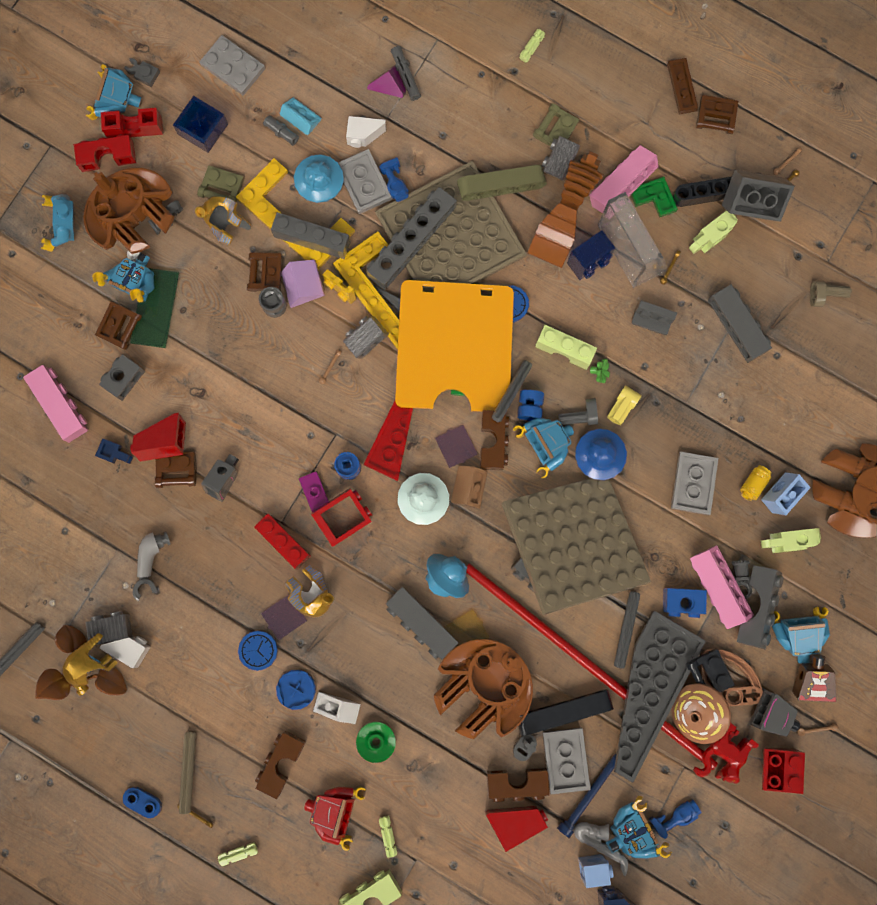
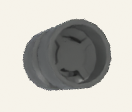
M267 287L259 294L260 306L267 316L277 318L285 313L287 304L279 289Z

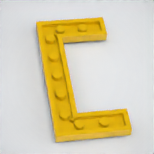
M275 158L236 196V199L270 230L276 213L281 212L264 197L288 173V170ZM342 218L330 228L348 234L349 237L355 233V229ZM284 241L304 260H315L318 270L332 256Z
M377 231L349 251L345 259L339 258L335 261L333 266L348 286L354 289L355 295L370 315L376 317L389 333L387 337L398 350L399 319L360 269L379 256L384 246H389Z

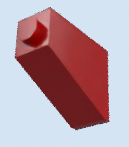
M174 413L135 434L130 446L131 453L140 462L183 455L186 422L179 413Z
M537 806L489 809L485 811L486 817L505 852L548 828L545 823L548 821V818L543 809L539 811Z

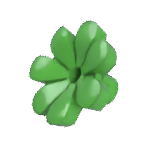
M602 359V361H598L597 367L591 366L590 373L597 375L596 381L605 384L606 377L609 378L610 372L607 371L609 369L608 359Z

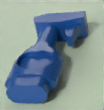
M397 157L382 163L379 168L381 174H386L389 180L387 189L391 197L396 202H400L408 198L409 190L404 181L395 177L393 173L394 170L398 174L400 173L398 168L400 164Z
M694 800L686 801L675 809L673 817L663 825L661 822L666 818L665 815L656 818L652 816L649 818V821L658 835L666 839L668 836L667 831L676 825H689L698 819V815L702 812Z

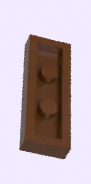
M687 58L668 61V71L679 115L697 112L698 104Z

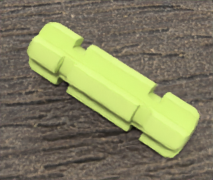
M541 29L535 31L534 36L531 37L525 49L520 53V60L523 62L529 61L530 56L533 55L545 36L544 31Z
M383 816L379 818V824L382 827L381 833L384 847H386V856L390 858L397 855V849L394 846L395 840L392 827H390V817Z
M255 842L247 844V847L241 846L228 851L227 854L226 852L218 855L219 864L225 866L230 861L233 863L247 858L248 855H256L258 853L257 845Z

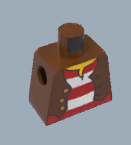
M814 654L812 663L800 664L792 690L798 701L836 702L835 672L828 664H825V656Z

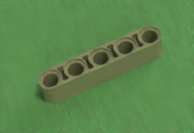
M541 165L468 175L457 180L458 189L463 201L537 190L547 184Z

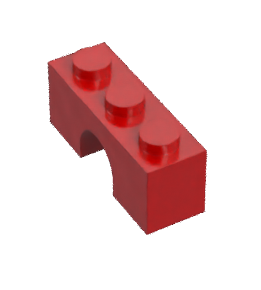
M157 108L138 109V115L134 117L124 116L120 111L101 112V129L107 138H113L120 134L129 135L130 138L163 135L162 117Z
M120 134L113 138L102 137L95 141L84 140L73 144L76 165L82 172L99 170L100 159L106 154H112L118 166L137 163L134 142L129 135Z
M266 514L254 526L294 569L298 570L311 557L272 515Z

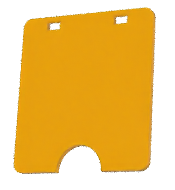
M406 280L402 283L395 402L399 407L433 409L436 398L442 392L457 390L467 397L471 411L496 410L510 385L513 289L509 286L417 280ZM422 286L434 287V293L423 292ZM481 290H492V296H482Z

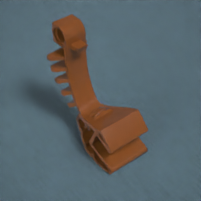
M590 151L588 155H583L580 163L570 160L566 175L567 180L564 183L565 190L563 189L561 194V202L539 224L528 254L557 267H563L575 241L577 210L582 205L584 198L589 195L590 190L594 189L595 185L604 176V174L597 171L601 163L600 160H597L598 154Z

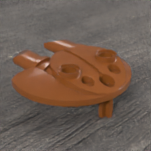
M146 168L123 169L108 177L102 172L99 174L97 172L94 173L95 177L93 180L98 185L86 202L83 219L88 235L97 245L107 250L114 247L116 241H120L131 254L150 248V245L133 229L139 225V221L143 222L147 216L165 234L167 233L174 220V216L162 205V201L169 199L173 192L160 174Z
M862 443L859 449L861 458L835 449L821 463L854 475L853 477L857 478L853 490L852 492H844L813 479V499L838 509V512L830 515L827 524L836 531L856 538L877 537V518L872 517L870 514L871 510H877V446Z
M488 639L471 640L451 650L438 667L442 674H452V677L434 694V701L440 715L465 692L468 693L470 690L475 695L477 694V698L481 700L478 704L479 707L454 730L460 735L475 739L492 722H496V733L500 737H504L515 730L526 717L533 696L531 675L523 659L507 645ZM481 655H486L489 659L486 666L478 664V658ZM510 684L516 687L513 695H507L505 692L506 687Z

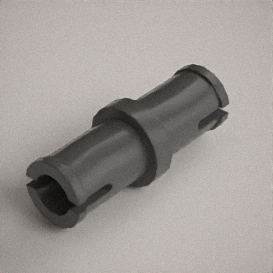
M270 115L265 118L263 125L272 130L275 136L283 138L292 146L298 142L299 136L289 130L287 125L279 123Z

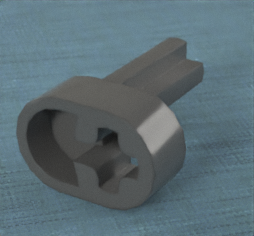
M596 398L585 399L586 411L558 414L561 425L578 423L598 424Z
M531 734L520 736L513 747V754L517 760L526 761L536 751L537 741L535 737ZM520 747L522 750L527 752V754L523 755L520 752H518L517 749Z

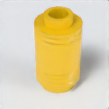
M761 465L755 467L740 489L742 497L748 501L757 500L771 479V471Z

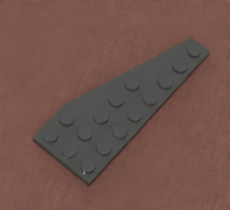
M652 611L634 645L614 767L615 773L632 783L638 775L690 673L685 664L698 657L706 642L656 611Z

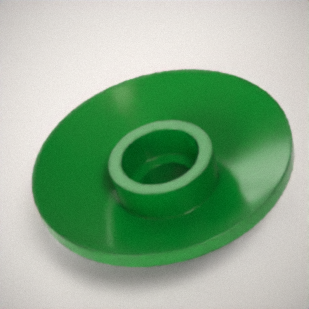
M381 722L366 724L361 728L356 738L358 753L363 759L371 763H380L387 760L393 754L396 746L394 732L389 726ZM378 738L380 744L374 745L373 739Z

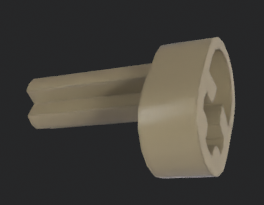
M813 281L810 287V304L814 307H823L826 302V296L850 298L852 289L848 286L826 285L824 281Z

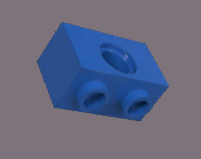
M663 589V612H669V616L680 617L681 613H688V617L700 618V614H706L707 590ZM683 598H686L689 602L686 609L682 608L680 604Z

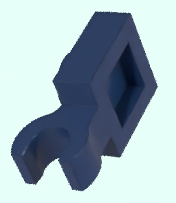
M103 438L95 454L96 457L115 464L117 459L131 464L133 459L132 456L120 452L121 445Z

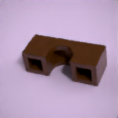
M495 410L482 411L481 432H489L496 438V444L493 447L481 448L480 469L503 470L504 466L508 465V454H505V447H508L509 435H505V428H509V416L505 414L501 422H496L492 419Z
M284 731L282 735L278 734L273 744L276 746L274 752H269L264 763L267 766L264 772L260 770L255 782L258 784L255 789L277 800L288 780V777L279 772L278 763L284 758L296 762L306 741L288 731Z
M546 768L526 769V780L519 786L509 783L507 770L487 771L488 797L493 799V802H503L505 798H513V801H523L525 797H533L534 800L545 799V796H550L548 770Z

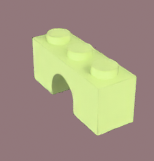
M547 325L544 326L535 346L550 354H562L570 359V363L586 370L597 350L596 347Z
M390 869L386 872L382 870L373 877L374 880L370 883L363 882L356 888V892L351 895L347 893L339 899L338 905H364L363 902L369 897L378 898L382 905H389L402 896V890Z

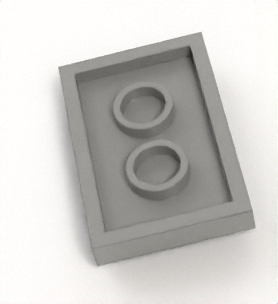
M223 35L219 37L199 62L203 68L242 96L245 95L265 70V65Z
M369 149L338 162L343 170V183L358 214L392 200L387 185Z
M679 452L671 509L711 515L719 458Z
M583 728L542 732L550 794L591 790Z

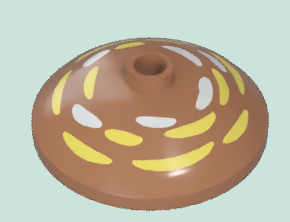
M694 683L683 687L671 708L672 718L677 729L693 742L700 744L716 742L729 729L731 722L729 705L723 695L709 685ZM694 714L698 716V720L694 718Z

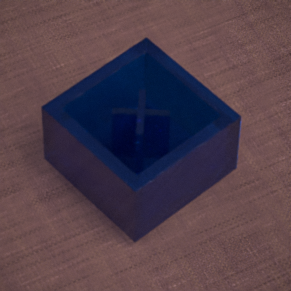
M193 95L174 122L173 127L179 136L209 153L227 127L228 121L225 114Z
M601 230L572 250L567 264L579 280H582L584 277L588 279L595 274L597 268L600 267L602 269L610 263L609 260L613 257L615 246L603 230Z

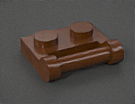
M702 95L696 128H709L733 134L739 101ZM707 116L729 120V122L725 124L704 119Z
M249 253L250 274L247 291L257 292L267 287H275L281 291L282 253ZM262 260L261 283H256L258 261Z
M111 301L95 335L127 350V343L142 316ZM128 315L131 318L119 341L116 338Z
M183 452V455L155 459L156 488L175 485L196 486L195 452ZM188 472V477L163 478L165 473Z

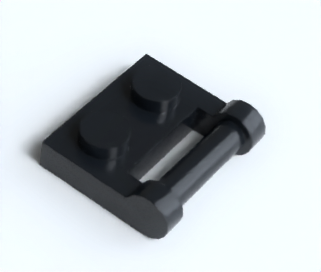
M716 648L685 664L687 669L691 671L696 683L705 684L698 669V666L702 664L711 686L721 693L735 686Z

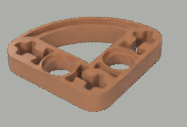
M705 649V650H703V651L700 653V656L703 655V654H705V653H707V652H709V651H711V650H713V649ZM718 649L721 657L740 668L750 683V686L731 687L725 690L722 695L728 705L758 704L763 691L754 670L739 656ZM701 664L700 669L702 678L706 685L711 686V684L708 683L706 679L707 675ZM752 690L757 693L754 700L750 697H743V693L750 694ZM731 691L738 693V699L735 702H731L728 698V694Z

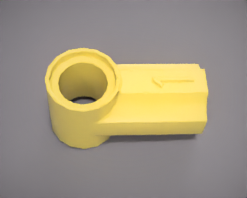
M625 385L607 418L613 423L621 425L642 395Z

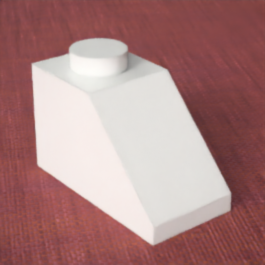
M349 116L346 134L347 145L355 148L366 147L386 132V121Z
M136 636V638L129 637L100 646V649L129 667L138 668L149 651L150 646L146 644L147 641Z
M318 692L313 711L338 722L355 724L361 704Z

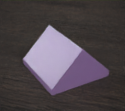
M315 260L289 262L282 270L281 275L291 308L325 296Z

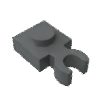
M130 58L129 61L134 66L132 68L125 66L126 72L134 75L136 80L152 87L160 74L159 69L144 61L139 65L135 59Z

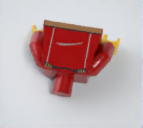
M338 786L326 790L322 795H318L316 801L311 799L306 801L304 810L312 813L310 824L315 827V831L322 841L334 845L341 844L342 849L345 851L350 849V846L345 845L344 842H353L351 836L345 835L355 801L352 797L356 796L359 800L365 799V797L357 795L359 790H366L364 787L360 786L353 790L352 787Z

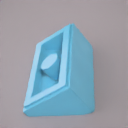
M294 97L282 104L280 115L306 135H309L322 119Z

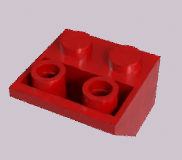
M764 748L762 790L803 794L805 752L786 748Z

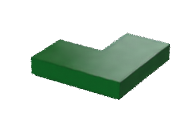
M665 177L641 184L631 194L635 207L653 201L659 218L675 213L678 210Z

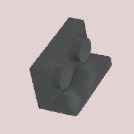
M641 300L635 310L631 323L659 334L667 335L677 312Z

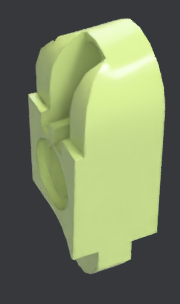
M725 211L704 227L693 239L695 242L689 247L690 251L693 254L699 250L706 253L726 238L737 223L736 215Z
M820 529L770 534V539L761 540V547L772 548V553L805 550L820 543Z

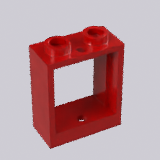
M349 488L311 512L312 517L332 547L372 522L369 517L373 515L367 506L362 507L359 501L362 498L357 490L352 491ZM350 496L364 520L336 537L321 514Z

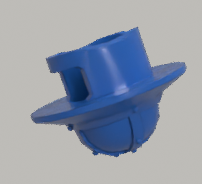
M596 429L589 431L580 438L576 446L575 458L578 467L585 475L596 480H607L614 478L622 471L626 464L627 450L624 442L617 434L610 430Z

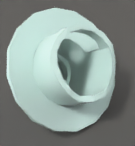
M418 473L410 476L402 483L398 492V506L407 520L415 524L428 525L438 521L445 514L449 506V493L446 485L440 478L430 473Z

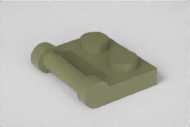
M553 103L548 108L549 112L543 122L533 133L536 139L550 147L553 140H558L559 136L569 139L580 120ZM553 117H559L549 136L546 135L544 132Z
M208 165L202 184L198 188L197 196L202 198L225 197L236 202V196L241 190L244 177ZM208 188H216L231 193V195L226 196L217 192L208 190Z

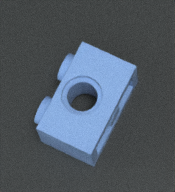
M784 473L761 500L772 513L787 515L810 489V486L800 474Z
M602 854L578 857L580 876L586 888L611 885L610 878H613L612 866L609 865L608 860H605Z

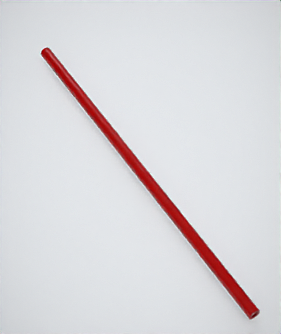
M470 563L467 565L466 573L622 699L626 700V688ZM665 720L661 730L703 763L702 756L704 751ZM710 757L712 763V770H714L717 767L718 762L715 761L712 757Z

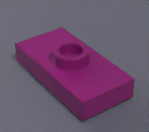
M317 471L299 478L312 512L328 502Z

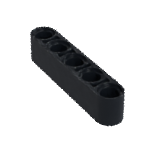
M732 176L679 185L673 194L676 206L684 207L724 200ZM715 188H719L721 192H717ZM697 190L703 192L704 195H699ZM682 193L686 198H681L678 194Z
M608 689L600 690L528 711L526 717L518 726L520 735H530L611 711L614 708Z

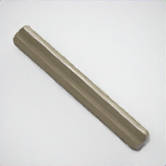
M195 732L184 733L179 814H189L191 812Z

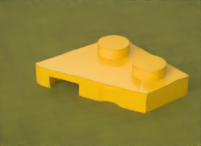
M328 269L322 274L324 278L323 283L330 290L334 289L337 291V296L343 302L348 301L352 304L356 300L354 289L351 286H345L343 281Z

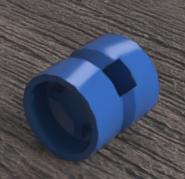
M521 390L519 396L521 406L518 407L517 418L527 421L542 418L543 409L540 406L544 404L545 393L536 390Z
M343 452L336 457L334 468L342 479L352 480L360 474L361 464L353 453Z

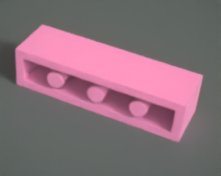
M641 145L632 151L629 157L620 163L591 192L589 196L592 207L609 217L658 168L657 155Z
M41 365L23 378L61 438L70 443L88 431L86 427L87 421L82 414L79 415L75 410L78 408L72 399H68L66 388L56 380L58 377L56 372L52 368Z
M717 545L690 558L693 569L697 571L701 584L707 590L710 601L717 609L720 620L726 629L745 623L754 616Z

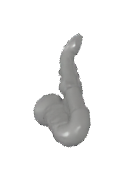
M581 822L575 826L574 835L581 843H585L597 849L598 852L619 862L623 875H627L628 860L619 851L611 853L607 844L601 842V840L606 842L609 840V824L598 826L588 822Z

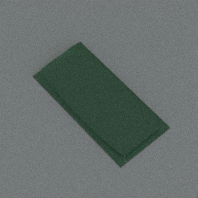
M148 268L154 272V290L148 294L146 301L137 303L136 313L141 315L142 318L137 322L132 332L130 344L166 348L179 272Z

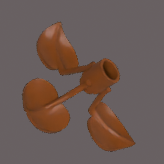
M63 625L55 635L56 646L64 653H72L87 642L80 630L69 625ZM114 667L110 671L100 669L98 674L87 677L88 680L97 678L95 686L105 694L118 696L124 695L127 691L122 674ZM46 669L37 681L35 698L65 699L73 685L65 679L63 672L61 674L57 669Z

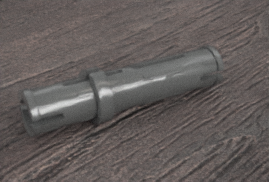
M396 46L390 51L396 62V70L400 72L410 100H418L421 97V93L409 68L410 63L406 60L401 46Z

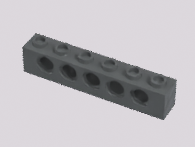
M440 187L436 191H431L425 204L418 206L413 218L406 220L401 232L394 234L389 246H384L381 249L377 260H372L367 266L368 277L382 289L386 290L454 211L457 200ZM432 207H437L439 211L431 212L430 209ZM420 221L427 222V225L419 226L418 223ZM408 235H414L415 239L407 240L406 237ZM396 249H402L403 253L398 255L395 254L394 251ZM384 263H390L391 267L385 269L382 267V265Z

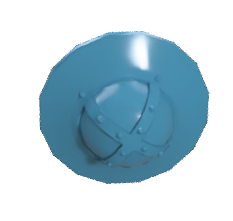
M321 154L312 155L302 160L294 174V184L298 193L307 201L315 203L327 202L336 197L342 189L344 182L343 170L338 162L329 156Z
M433 554L427 559L428 574L425 579L428 582L429 589L434 594L442 597L463 598L469 592V583L466 577L467 566L456 556L447 557L442 554Z

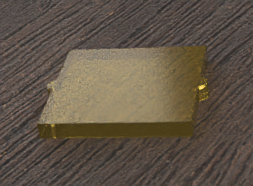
M473 609L444 626L445 630L458 642L456 647L471 640L489 638L488 633L483 627V621L479 620Z

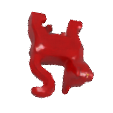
M730 722L726 734L718 741L710 743V746L704 751L702 756L704 768L694 767V773L699 777L708 776L712 770L710 757L717 755L725 760L727 764L715 775V778H722L723 781L737 784L740 782V769L746 763L750 750L758 748L759 744L752 739L748 740L746 737L738 745L731 742L733 736H737L739 731Z

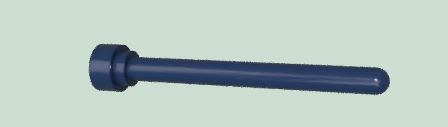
M617 754L613 755L591 786V790H588L568 820L558 825L557 829L569 839L574 833V824L614 770Z

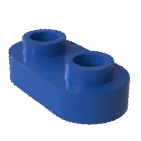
M131 787L123 794L124 805L146 818H154L162 810L160 799L139 787ZM130 795L135 796V802L130 800ZM149 804L153 806V811L147 809Z

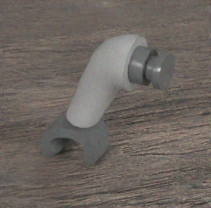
M153 532L149 533L140 542L137 559V577H139V580L133 588V596L137 601L142 596L138 591V587L141 584H148L151 587L152 593L157 592L155 584L149 577L151 576L154 557L159 553V549L163 548L164 544L171 545L167 532H164V535L161 536L160 534L154 535Z

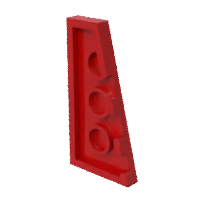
M394 401L363 464L364 466L398 482L413 408H401Z

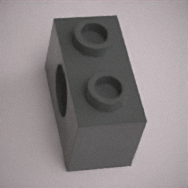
M122 354L114 360L113 367L101 377V382L99 383L101 387L121 401L124 400L145 373L141 367ZM124 373V378L118 381V375Z

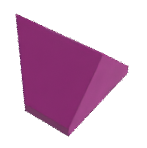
M395 65L367 86L368 90L403 98L406 94V88Z

